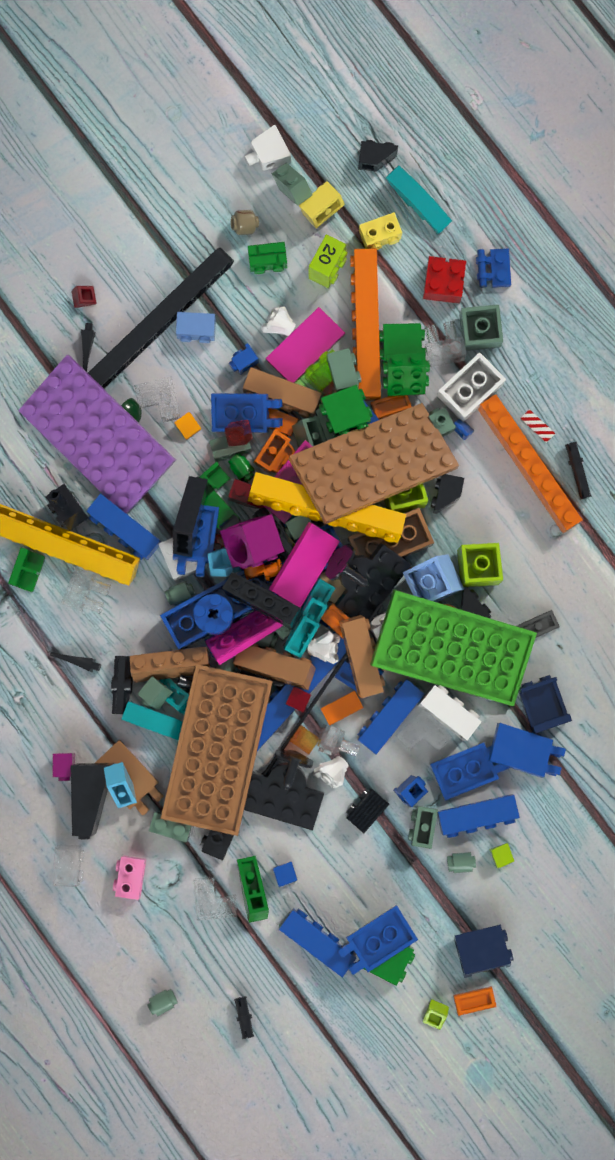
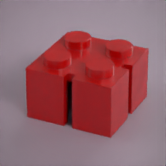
M429 256L423 299L460 304L463 294L466 261L449 259V262H445L446 258Z

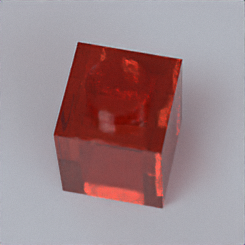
M249 420L231 422L225 428L228 447L247 445L253 438Z

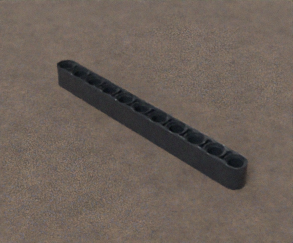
M221 247L216 249L102 358L88 374L105 389L177 319V312H185L233 265L234 260Z

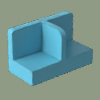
M225 547L208 553L210 576L226 577L232 572L236 573L243 570L240 567L232 568Z

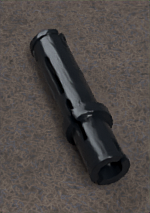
M577 442L566 444L565 447L569 457L568 464L569 466L571 465L580 500L592 497L582 464L584 460L580 457Z

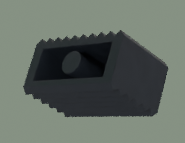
M372 788L369 791L365 789L359 796L360 802L357 805L353 803L346 811L348 814L346 818L363 834L389 806V803Z

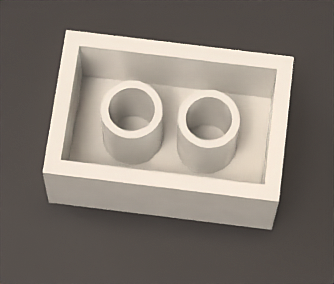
M479 352L438 390L437 397L458 419L464 422L479 408L481 403L488 400L504 385L506 379Z
M441 685L432 686L418 706L461 740L467 741L481 724V721L478 719L480 716L471 709L467 711L463 708L464 703L458 698L452 699L447 695L449 692Z

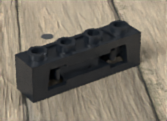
M234 572L230 574L222 588L227 596L291 630L294 629L302 616L300 607Z

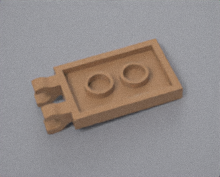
M118 740L95 763L118 764L123 762L134 784L137 803L127 807L132 809L135 806L142 815H145L150 810L141 801L145 795L150 793L157 802L164 797L155 787L159 781L124 743Z

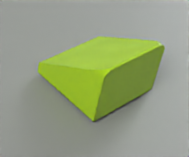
M508 843L489 849L497 869L514 862Z
M431 999L422 1022L441 1030L448 1016L449 1007Z

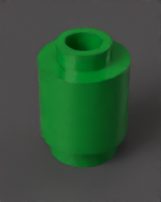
M240 453L228 461L230 469L240 481L248 482L255 476L253 474L255 469L246 457Z

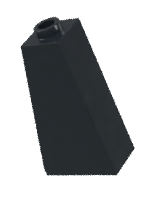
M188 477L173 528V554L188 557L193 555L208 491V479Z
M76 763L71 765L72 836H78V839L85 840L90 839V836L97 833L108 792L104 768L114 763Z

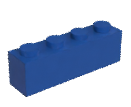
M101 493L86 510L90 515L88 517L89 520L96 525L98 523L104 526L103 530L111 537L116 535L120 538L118 542L125 548L130 546L134 549L133 554L140 558V560L143 558L149 560L158 549L159 543H162Z
M407 679L404 682L399 681L394 688L395 694L392 697L387 696L382 703L383 709L380 712L376 710L369 719L372 721L368 727L363 726L357 734L360 736L358 741L375 755H377L425 694Z
M513 794L437 812L441 833L443 836L447 835V838L459 836L458 832L465 830L466 834L477 832V828L485 826V829L497 827L496 823L504 822V825L516 823L515 819L520 818L515 795Z
M293 908L280 925L279 930L343 978L349 970L348 966L357 959L354 954L355 951L353 950L346 956L341 957L337 950L343 946L338 942L340 939L331 932L329 934L325 933L322 930L324 927L314 920L312 923L306 918L308 915L298 908L296 911Z

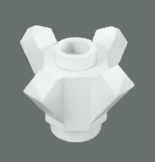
M285 307L272 308L266 320L268 323H264L261 329L263 333L289 336L296 324L292 322L293 320L290 318Z
M328 631L319 638L311 640L308 645L309 655L318 657L324 662L328 661L335 664L339 660L337 643L340 642V636Z
M337 756L314 768L313 776L316 778L321 777L323 782L330 785L331 788H337L343 785L345 772L349 765L342 757Z

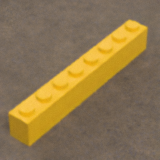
M258 472L255 473L248 501L255 505L271 507L276 511L282 510L294 516H303L312 521L323 522L303 485ZM370 505L328 524L334 527L346 528L351 532H361L369 537L382 538L387 542L398 543L402 535L406 514Z
M0 504V536L10 539L15 543L28 546L33 550L46 553L51 557L77 565L85 570H90L103 577H108L121 584L129 586L135 578L140 558Z

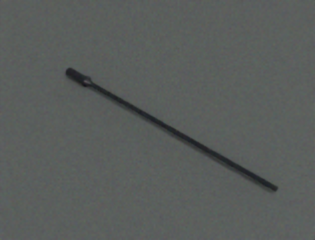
M379 603V605L369 618V623L373 621V619L383 606L381 603ZM347 652L340 660V662L338 663L330 677L327 679V681L325 682L317 696L314 698V700L312 701L304 715L301 717L293 731L290 733V735L288 736L280 750H284L286 748V746L288 745L292 737L295 735V733L297 732L305 718L308 716V714L310 713L318 699L321 697V695L323 694L331 680L334 678V676L336 675L344 661L347 659ZM276 757L273 758L267 769L261 774L268 775L277 761Z

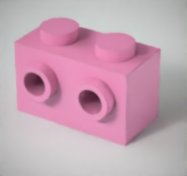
M123 855L121 860H117L116 871L119 874L118 880L115 879L113 883V891H116L115 897L136 900L141 898L146 866L145 858Z

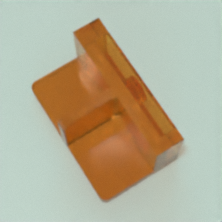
M300 725L290 742L307 754H310L319 738Z

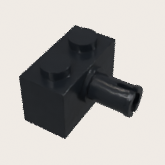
M62 484L45 496L49 501L47 506L53 514L57 513L56 520L61 527L66 526L71 531L88 519V516L65 484Z
M210 830L208 836L204 835L200 846L203 848L201 852L223 861L234 835Z

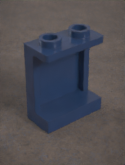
M550 675L539 678V683L533 684L530 681L521 684L522 688L519 689L518 693L534 734L572 721L556 682L557 677L551 678Z
M501 924L454 935V942L464 978L472 977V974L511 966V961H514L511 949H507L506 941H508L506 930H502Z

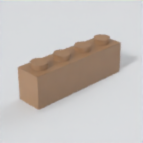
M250 367L243 385V393L268 394V399H282V410L287 412L293 410L298 412V415L303 418L315 416L322 398L321 392Z
M359 615L339 621L358 696L362 699L384 692L382 687L385 686L383 676L379 675L377 667L370 665L375 642L369 636L368 631L371 630L369 620Z
M255 643L238 653L233 662L240 670L242 669L305 690H309L316 670L309 659L302 657L300 660L295 659L289 653L283 652V654L276 653V650L269 647L265 649L259 648V645Z
M207 646L130 656L131 675L134 683L148 681L152 676L158 680L177 678L180 674L183 676H193L196 664L210 667Z

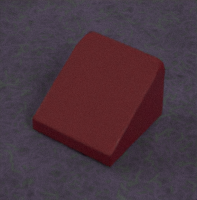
M75 286L72 289L74 308L97 304L94 286Z
M293 687L286 705L304 712L311 694Z

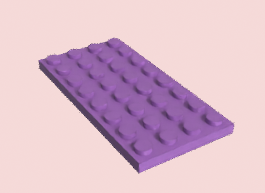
M66 355L18 410L109 501L126 514L135 507L176 461L70 355Z

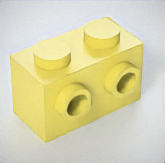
M327 181L319 186L312 193V196L301 203L299 207L303 215L317 229L345 204L338 191Z
M395 212L359 225V234L365 249L379 250L383 245L398 243L402 237V230Z

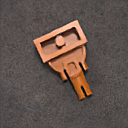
M275 429L253 463L268 473L271 471L278 473L289 460V456L295 453V449L289 443L291 439Z

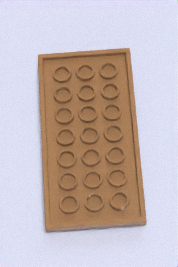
M423 403L368 424L366 428L348 432V434L340 435L289 456L292 467L324 524L458 469L459 464L439 430L434 427L429 419V413Z
M196 664L161 819L238 836L273 681Z

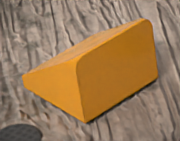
M190 412L174 422L186 440L201 430V427Z

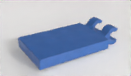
M212 393V432H230L231 430V432L267 433L269 432V427L283 426V418H269L268 408L282 407V399H268V394Z
M204 505L192 557L173 554V560H178L176 569L178 575H185L186 561L197 562L196 577L205 576L206 563L209 564L208 553L214 551L219 507Z
M497 723L488 761L544 778L545 773L552 776L560 775L561 767L549 765L548 760L550 755L558 758L564 757L566 749L552 746V739L503 723Z
M484 742L430 764L445 801L498 780L497 773L507 770L509 767L500 764L493 765V762L488 761L491 746L486 747Z
M395 905L347 936L346 938L349 943L337 950L341 957L346 956L353 950L355 951L360 960L348 966L352 975H354L364 967L367 972H370L416 942L418 938L398 906Z

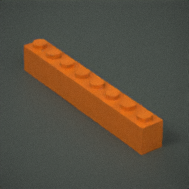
M354 249V255L350 256V267H354V274H351V285H354L355 292H351V303H355V310H352V322H355V328H352V340H356V347H353V353L357 364L354 367L355 371H359L362 382L359 383V389H362L366 398L364 401H373L381 398L377 249Z
M495 394L481 403L478 411L561 532L565 533L580 523L582 518L498 396Z

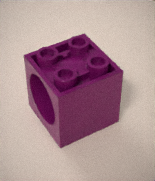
M272 514L248 519L220 530L232 568L240 567L245 569L251 566L257 567L262 565L263 561L274 560L278 558L277 554L284 552Z

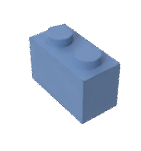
M177 312V339H180L182 342L199 340L201 343H210V341H215V314Z

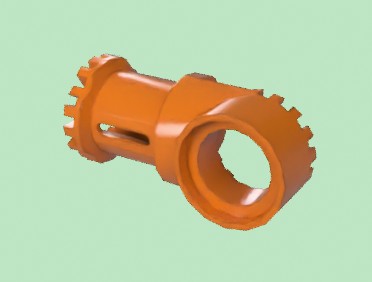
M277 559V562L272 564H262L257 567L251 566L243 570L247 580L264 574L266 581H269L270 578L278 575L282 565L280 559Z

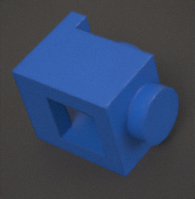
M247 343L245 350L240 349L233 354L229 365L234 372L238 371L242 375L250 367L259 364V359Z
M410 775L398 788L395 787L393 789L401 801L410 807H413L429 792L425 788L426 783L419 776L415 777L413 775Z

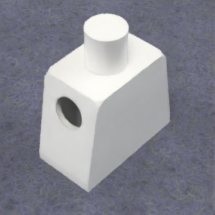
M273 125L251 141L253 152L244 156L248 166L258 162L263 171L282 166L285 163H291V154L276 125Z

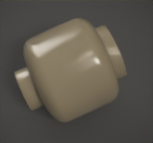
M237 210L231 216V229L237 235H252L256 228L259 227V218L255 216L252 210Z

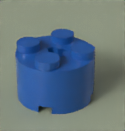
M209 594L202 597L196 603L193 616L195 623L203 632L210 635H220L231 627L234 611L226 598L218 594ZM212 610L214 612L219 611V613H217V619H214L213 617L209 618V616H211L210 612Z

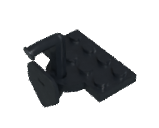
M383 543L379 544L370 557L355 555V548L350 544H346L333 552L325 574L332 581L339 577L341 584L346 588L335 602V606L351 617L362 615L365 619L369 620L379 603L382 604L404 576L403 572L407 571L411 564Z
M276 750L275 757L284 761V763L276 765L269 775L252 772L244 810L313 831L324 792L306 787L305 774L299 767L312 768L313 760L295 750Z

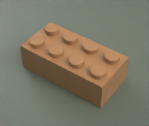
M420 508L405 513L404 527L398 543L387 542L378 537H369L361 532L348 537L349 544L356 550L355 555H364L366 557H370L380 543H383L402 558H405L433 546L434 541Z

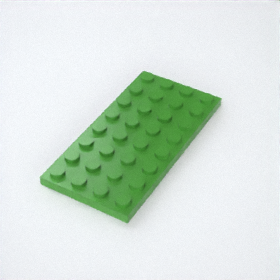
M393 589L370 665L514 706L537 633Z

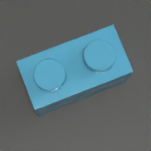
M123 762L105 767L106 785L117 808L137 803L134 784Z

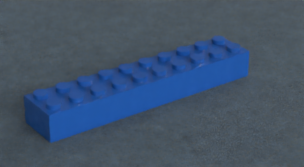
M326 524L320 527V529L340 541L332 526ZM341 541L339 542L335 550L343 547ZM279 553L277 554L278 558L270 561L265 560L263 564H272L277 562V559H280L283 566L286 560ZM327 562V564H326V566L324 567V569H323L322 572H325V571H326L327 566H328V562ZM244 570L236 573L246 579ZM264 574L249 579V581L277 595L269 590L276 576L270 578L269 581H266ZM227 579L160 615L179 650L185 649L210 635L203 632L197 626L193 616L194 607L202 597L209 594H218L226 598L234 611L233 622L254 611V609L225 594L222 588ZM212 610L210 612L211 616H209V618L213 617L214 619H217V613H219V611L214 612Z

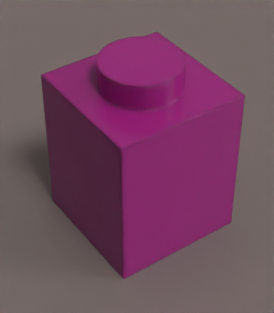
M75 753L53 754V777H58V781H70L71 765L75 764Z

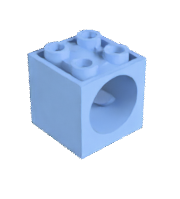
M449 554L435 556L403 572L412 594L427 600L439 602L464 590Z

